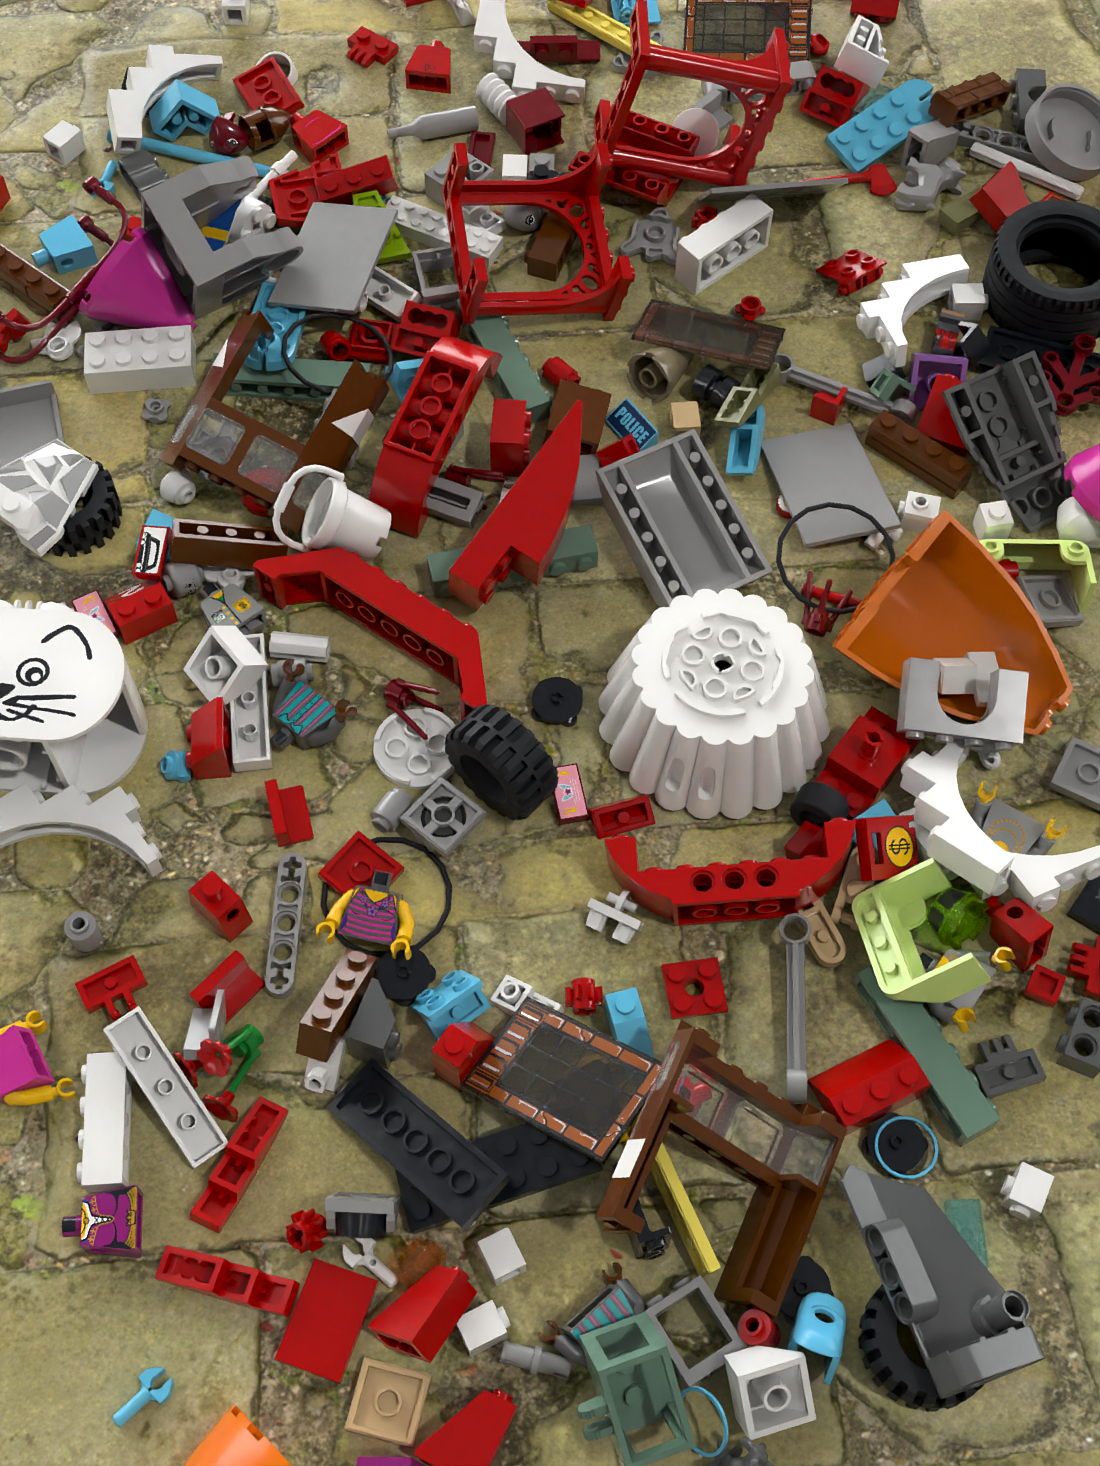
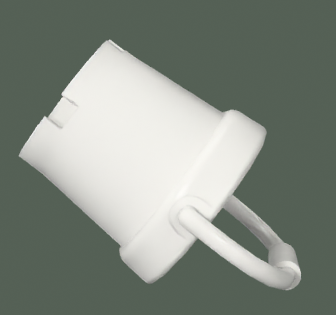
M310 465L294 472L288 482H284L273 506L275 511L272 521L274 532L280 541L291 548L305 553L311 552L312 548L320 550L324 547L328 549L342 547L348 552L357 553L362 559L370 562L375 559L382 547L377 546L381 537L386 539L391 525V513L387 509L348 490L346 483L343 482L345 478L343 473L325 466ZM311 472L325 473L332 477H328L320 484L309 503L302 525L301 537L303 544H300L285 536L281 530V512H284L298 478Z

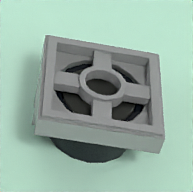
M441 776L400 817L402 824L413 832L419 844L424 843L428 851L434 852L436 850L447 858L487 815L484 809Z
M334 1192L325 1198L324 1211H327L326 1229L336 1228V1235L341 1237L385 1238L387 1232L396 1231L401 1196L396 1194Z

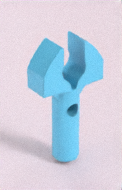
M111 160L108 162L99 182L103 188L114 195L116 188L111 180L118 164Z
M149 1368L138 1376L142 1381L140 1391L112 1417L117 1426L122 1427L149 1401H158L163 1405L171 1398L174 1388V1380L172 1378L162 1388L152 1390L155 1379L166 1372L164 1368Z

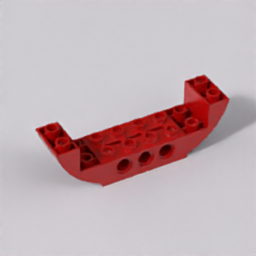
M452 336L442 337L434 344L430 351L426 352L383 441V448L372 481L369 501L387 509L391 513L390 528L416 538L419 537L429 516L426 499L483 378L493 379L503 358L500 353Z
M839 817L833 818L829 822H824L821 842L823 858H820L819 855H807L797 860L777 857L770 860V862L757 863L756 860H743L739 864L726 865L723 862H713L705 867H694L693 865L685 864L677 866L676 869L663 870L661 867H650L645 869V871L639 872L636 837L620 834L613 836L611 839H604L608 865L622 889L630 891V897L641 907L658 916L673 920L674 926L784 918L788 914H799V910L816 902L837 882L849 859L856 820H847L846 818Z

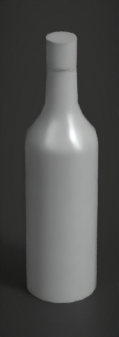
M471 105L420 115L409 125L387 129L388 139L416 136L422 140L478 130L477 112L475 106Z

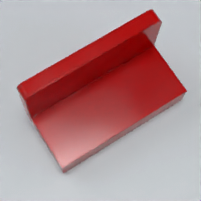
M276 779L264 781L278 847L313 840L314 835L303 786L298 785L279 790Z
M235 950L190 993V997L197 1008L213 1009L217 990H224L226 1025L265 987V982L248 967L245 957Z

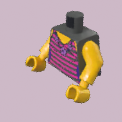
M374 870L371 887L358 885L355 889L348 890L333 905L325 922L317 926L316 939L319 938L321 933L328 932L330 935L328 936L327 944H332L335 939V929H338L337 934L391 946L394 959H396V953L399 950H405V958L409 960L412 956L409 944L412 941L415 921L409 904L403 900V894L389 891L393 874Z

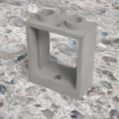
M451 245L413 251V268L422 304L446 310H456V299H459L457 284L427 289L423 276L425 272L454 268Z
M701 1275L693 1280L690 1276L683 1278L673 1286L675 1292L665 1298L661 1294L657 1295L644 1305L646 1313L668 1347L675 1375L684 1389L698 1386L725 1368L724 1355L747 1348ZM697 1291L729 1343L688 1369L656 1317Z

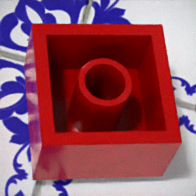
M494 399L490 433V467L493 471L503 472V476L520 477L524 472V466H528L530 462L529 445H531L532 429L528 428H531L532 412L527 411V400Z

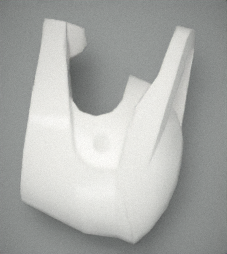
M1073 496L1066 499L1057 510L1056 528L1059 539L1077 540L1086 544L1088 548L1100 549V522L1091 516Z

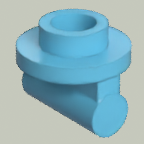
M168 751L160 762V770L165 779L179 780L180 782L190 781L191 775L190 769L187 768L186 751Z

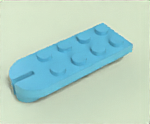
M908 80L827 135L824 142L852 173L863 172L869 168V165H873L906 142L909 129L936 120L928 114V109L931 105L930 99L933 96L931 92L934 87L924 80Z
M270 282L262 283L253 313L256 314L257 311H261L274 329V333L270 340L259 335L244 364L252 369L262 370L266 357L267 371H278L287 368L281 354L283 336L294 322L308 316L309 309L270 306L268 300L276 285ZM305 323L296 327L287 339L286 353L291 364L295 360Z

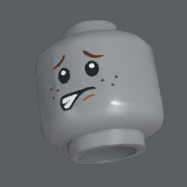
M169 562L165 565L162 581L160 582L166 592L170 591L173 596L181 598L199 591L202 587V582L205 581V576L201 565Z

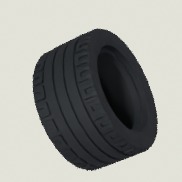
M1047 200L1027 205L1007 217L996 234L982 281L984 294H987L989 299L987 312L1000 328L1068 346H1073L1075 338L1080 334H1089L1094 339L1100 337V210L1069 200ZM1038 261L1059 263L1079 272L1088 280L1090 286L1075 289L1056 287L1034 277L1027 271L1024 265Z

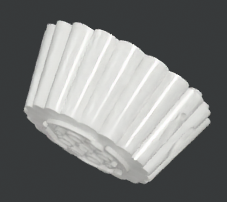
M701 589L694 594L693 598L688 595L675 597L668 607H661L654 611L608 671L607 680L609 684L601 693L598 703L600 710L605 714L599 726V733L604 741L613 745L609 756L611 763L621 771L630 772L629 782L634 790L642 794L655 793L658 804L667 810L675 811L686 807L690 814L699 819H710L719 812L726 817L740 819L746 817L751 812L753 806L763 810L775 808L780 804L783 792L793 793L799 791L801 786L806 783V770L814 769L822 762L823 753L820 742L828 737L830 726L825 712L827 697L812 651L806 645L801 628L794 623H788L784 610L775 606L767 607L765 600L758 595L753 594L743 597L735 589H724L718 594L711 589ZM719 660H725L731 667L720 672L714 663Z

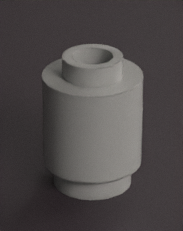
M305 657L294 659V664L292 665L293 672L296 670L298 663L303 664L305 667L304 673L296 677L295 680L301 679L309 685V680H314L312 663H307ZM279 660L277 664H271L273 687H279L282 678L287 676L283 671L285 660Z
M394 787L392 791H387L370 814L373 820L372 825L383 833H387V831L395 832L401 824L400 817L413 803L411 796L397 787Z
M85 911L75 912L65 921V934L75 949L89 952L99 946L102 940V931L90 913Z

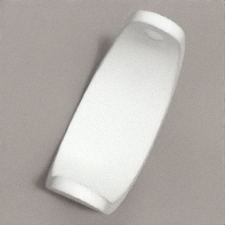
M274 51L260 58L256 66L271 57H274L278 64L290 66V74L287 79L292 86L296 83L298 71L287 54Z

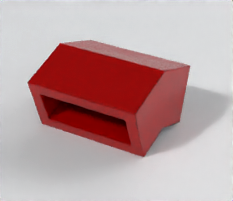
M805 821L784 846L786 858L797 860L807 855H819L822 858L821 842L823 829Z

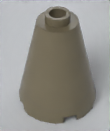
M682 338L679 341L680 343H678H684L683 345L688 344L687 346L691 345L687 340ZM662 345L639 352L628 361V381L632 389L641 398L645 399L648 397L653 399L651 402L654 403L663 401L670 395L694 359L695 353Z

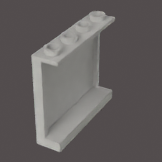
M51 380L38 381L0 390V468L56 439L65 443L58 398Z

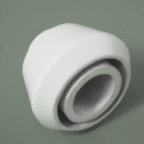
M176 469L172 470L162 479L160 495L165 501L183 505L191 502L195 497L196 485L191 474L186 469H183L182 472Z

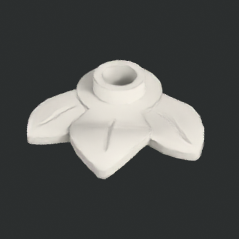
M78 321L70 323L65 329L61 328L39 354L49 355L55 361L65 360L71 356L74 350L73 345L82 335V329ZM50 322L48 324L44 338L56 325L55 323ZM44 338L31 340L32 348L34 349Z
M201 565L205 580L218 583L221 589L228 584H235L240 589H243L246 579L255 575L253 569Z

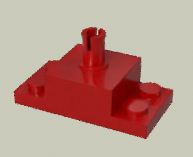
M871 706L864 717L859 715L830 753L825 768L814 781L826 784L844 796L850 808L847 820L855 819L873 806L920 742V740L905 738V733L896 732L897 721Z

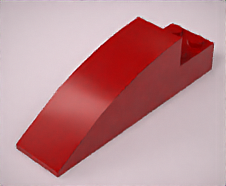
M579 399L449 570V593L476 611L482 604L487 605L495 593L493 589L498 582L503 583L507 579L511 569L535 585H538L554 557L571 512L577 485L583 402Z

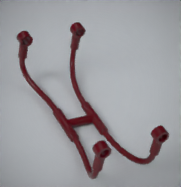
M89 176L83 182V188L88 194H96L119 210L122 217L119 235L114 242L106 232L94 224L89 216L82 215L77 220L85 233L89 232L103 243L106 242L111 248L95 266H92L64 296V300L44 319L34 324L23 325L7 319L6 315L0 311V323L18 331L28 332L46 326L71 304L61 315V319L29 353L20 357H9L2 354L0 350V360L6 363L20 364L35 357L47 346L49 340L55 337L61 328L78 314L81 300L83 299L88 303L91 298L90 293L86 291L90 282L108 256L126 236L129 224L126 209L116 199V196L101 186L99 180L94 176Z

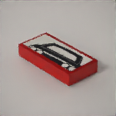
M142 525L131 573L134 579L162 581L170 543V527Z

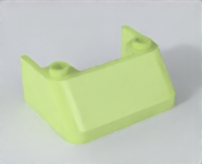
M978 540L997 562H1000L1002 559H1010V561L1017 562L1019 569L1071 570L1080 613H1086L1097 584L1090 550L1086 544L1077 540Z
M933 858L859 893L852 902V912L879 987L888 998L893 1000L946 1003L991 982L990 976L971 952L928 973L925 972L910 930L921 925L926 920L928 908L925 900L953 887L950 880Z

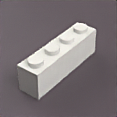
M117 1052L87 1054V1064L82 1065L81 1068L82 1084H86L85 1097L80 1098V1115L84 1117V1129H80L78 1133L79 1149L83 1150L82 1162L77 1164V1181L81 1183V1186L88 1193L106 1192L129 1186L132 1074Z

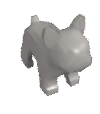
M911 157L907 166L909 171L905 181L900 183L897 189V199L895 200L894 208L903 211L935 210L934 203L942 190L947 189L956 195L962 194L963 190L959 181L966 177L967 173L962 171L961 165L950 157H947L939 165L919 163L916 158Z

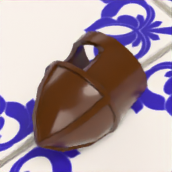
M265 105L256 107L255 110L239 116L238 125L249 136L248 147L255 152L269 145H275L282 139L289 128L291 114L283 108Z

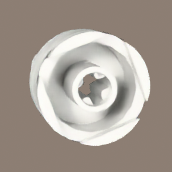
M247 195L234 219L228 242L232 243L243 237L269 233L277 220L276 215L272 213L271 207Z

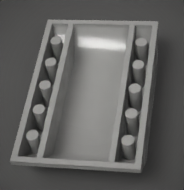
M695 429L596 470L604 508L655 603L660 607H668L671 601L680 595H688L693 598L694 594L701 589H711L717 594L724 589L736 590L773 572Z

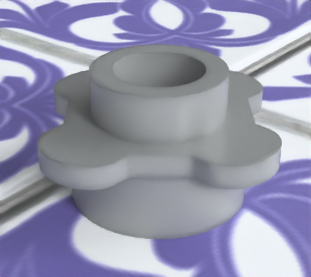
M149 398L145 401L146 408L142 412L143 419L149 420L154 424H161L168 419V409L171 407L169 400L164 399L161 401Z

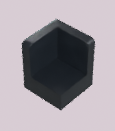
M960 321L957 326L964 337L960 340V346L953 355L965 357L969 360L968 364L976 365L989 350L991 344L978 324Z

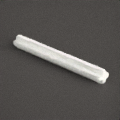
M974 142L971 146L970 156L998 168H1002L1009 161H1012L1019 177L1071 199L1079 200L1084 192V187L979 142Z

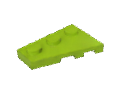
M377 190L352 195L353 204L356 206L386 208ZM395 223L377 264L412 258V254Z

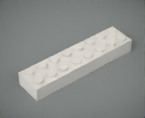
M394 195L385 205L386 208L398 210L394 223L402 236L433 248L451 245L446 215ZM464 222L470 261L473 262L474 258H485L486 268L489 269L503 249V237Z
M377 266L375 267L366 288L368 303L401 323L406 300L421 303L422 298L419 292Z
M264 634L244 635L267 662ZM266 668L254 687L230 702L232 756L235 772L273 768L270 741L268 674Z
M139 1006L103 1029V1032L193 1169L226 1147L228 1140Z

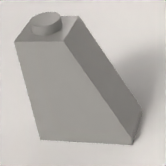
M939 120L912 127L908 131L900 168L908 172L907 166L911 157L916 158L919 163L939 164L955 150L960 131L953 126L947 128Z

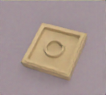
M364 1357L344 1430L413 1449L432 1374Z

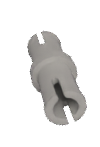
M505 1340L499 1363L530 1370L529 1374L536 1375L539 1372L567 1381L572 1361L565 1356L542 1351L541 1346L536 1345L534 1349Z

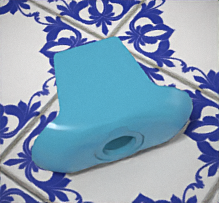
M810 1292L802 1298L799 1304L786 1350L796 1351L798 1345H801L811 1351L827 1356L823 1383L830 1385L842 1356L847 1313L843 1303L837 1298L822 1292ZM815 1313H824L830 1316L834 1322L825 1323L819 1320Z

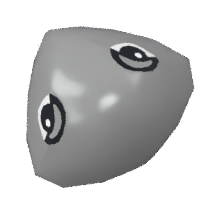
M506 205L503 211V218L508 225L519 231H536L541 228L543 210L537 206Z

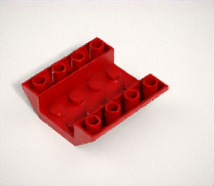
M629 111L617 145L676 156L694 157L700 136ZM595 144L588 153L579 151L568 166V170L574 171L584 165L592 157ZM613 166L612 170H609L607 174L606 185L653 203L667 206L684 179Z

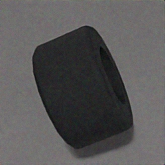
M807 782L801 786L791 803L789 811L792 819L798 826L801 827L805 821H808L823 829L824 822H829L833 818H847L850 808L847 800L836 789L819 782Z

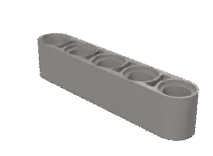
M810 61L791 62L790 77L793 78V86L791 92L786 94L785 97L806 94L808 88H812L817 74ZM701 81L704 95L713 89L721 93L720 106L741 103L739 98L729 89L718 84ZM755 94L748 101L762 100L764 94Z

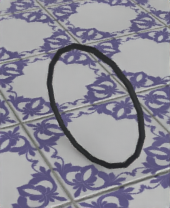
M332 312L311 314L294 322L283 336L281 354L288 370L304 385L323 394L331 395L333 390L324 389L307 381L292 367L286 353L287 339L294 329L312 319L331 317L349 320L369 329L383 342L389 355V368L382 379L386 382L393 373L394 354L390 349L387 339L372 325L353 316Z
M826 502L806 507L787 522L778 538L776 563L782 581L799 601L812 608H818L819 605L801 596L787 579L781 561L785 536L792 524L808 512L831 507L851 510L865 517L884 536L890 553L889 567L895 561V551L887 531L872 515L853 505ZM857 606L845 609L825 607L824 610L829 613L847 614L854 612Z
M376 837L370 839L375 844L379 842L404 843L423 851L441 871L447 887L445 910L435 929L420 942L411 946L420 949L440 932L451 911L452 884L446 868L432 852L427 850L426 846L407 838ZM323 882L321 908L326 919L329 914L327 908L328 885ZM335 929V936L347 948L362 951L375 957H382L388 952L369 951L349 942L343 935L337 934L338 930Z

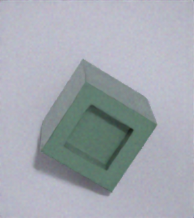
M883 367L869 390L885 402H894L896 399L901 398L906 388L912 392H915L917 388Z

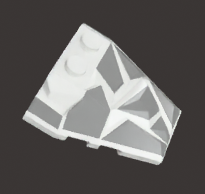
M56 439L1 467L0 520L16 531L21 544L42 557L62 538L65 532L63 526L69 516H74L76 512L75 504L79 497L85 496L99 471L98 465L59 439Z

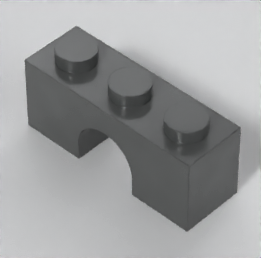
M1016 68L1014 78L1009 80V83L1012 84L1009 109L1013 110L1011 127H1014L1015 134L1026 136V114L1032 104L1046 90V73L1042 69Z

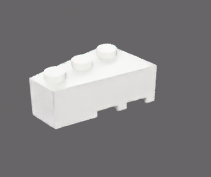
M858 15L844 40L834 67L840 73L852 76L875 89L889 66V60L884 58L886 49L881 48L883 39L879 25Z

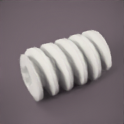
M489 73L482 78L477 86V98L503 125H506V101L518 96L500 79L497 73Z

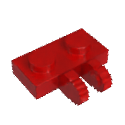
M134 955L75 983L88 1013L91 1014L106 1006L113 1022L121 1018V1014L113 1002L125 997L129 1011H132L138 1007L132 993L148 985Z

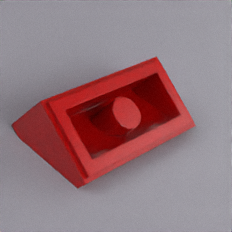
M640 794L588 809L598 840L656 824L647 794Z

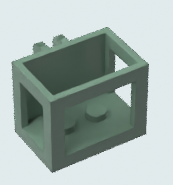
M646 1311L579 1335L597 1397L578 1405V1417L588 1420L603 1415V1418L584 1426L583 1434L586 1440L594 1441L610 1436L624 1466H646L696 1447L668 1347ZM664 1419L675 1439L635 1453L625 1433Z

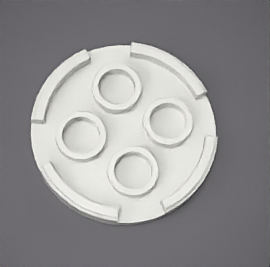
M425 707L424 709L404 711L427 734L428 739L423 740L396 713H393L379 726L374 737V759L382 775L393 784L408 789L430 788L441 776L445 780L451 776L455 768L448 760L449 755L445 752L444 744L446 735L456 726L454 722L442 712Z

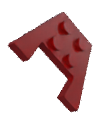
M338 153L329 155V159L321 163L319 160L310 163L309 168L299 172L295 169L269 180V189L279 226L302 228L313 202L323 203L315 178L342 170Z

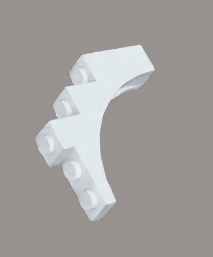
M480 0L474 30V51L494 54L493 73H497L503 79H513L512 90L517 96L546 87L554 100L584 104L586 80L569 77L550 70L524 51L514 38L507 23L506 0Z
M148 45L145 61L146 67L128 68L127 90H108L106 109L115 154H132L140 150L142 143L141 123L147 111L176 79L185 84L197 81L219 80L223 66L222 56L174 54L173 46Z
M961 254L902 264L901 275L898 276V280L882 283L881 294H878L877 300L861 302L860 314L856 316L858 329L863 331L867 339L876 338L877 342L881 343L885 356L890 358L895 368L905 366L908 343L902 328L908 318L932 300L949 294L952 284L968 283L969 266Z
M953 739V743H946L942 750L934 751L931 756L922 751L914 759L909 758L901 769L903 777L900 787L917 797L914 802L916 807L914 821L931 831L928 836L930 845L926 855L990 895L1007 879L1014 857L995 844L977 826L967 812L959 794L956 775L957 769L968 758L971 747L965 746L962 740Z
M26 782L0 798V849L34 837L79 835L98 839L120 848L136 859L152 877L163 871L159 859L162 858L160 851L153 842L148 845L143 839L146 833L139 824L141 821L137 809L141 808L139 802L131 792L126 795L120 786L95 802L91 801L85 791L79 793L73 784L45 801L39 790L36 789L32 792Z
M916 807L900 813L899 816L914 815ZM912 821L909 823V827H915L919 862L922 863L931 858L926 855L930 845L928 836L931 831ZM1100 845L1083 851L1060 855H1025L1008 852L1014 857L1007 879L989 895L972 883L970 884L982 900L990 896H999L1007 889H1010L1015 897L1020 898L1037 913L1040 911L1046 912L1057 904L1060 891H1067L1079 882L1086 879L1092 880L1100 876ZM935 860L949 880L959 876Z

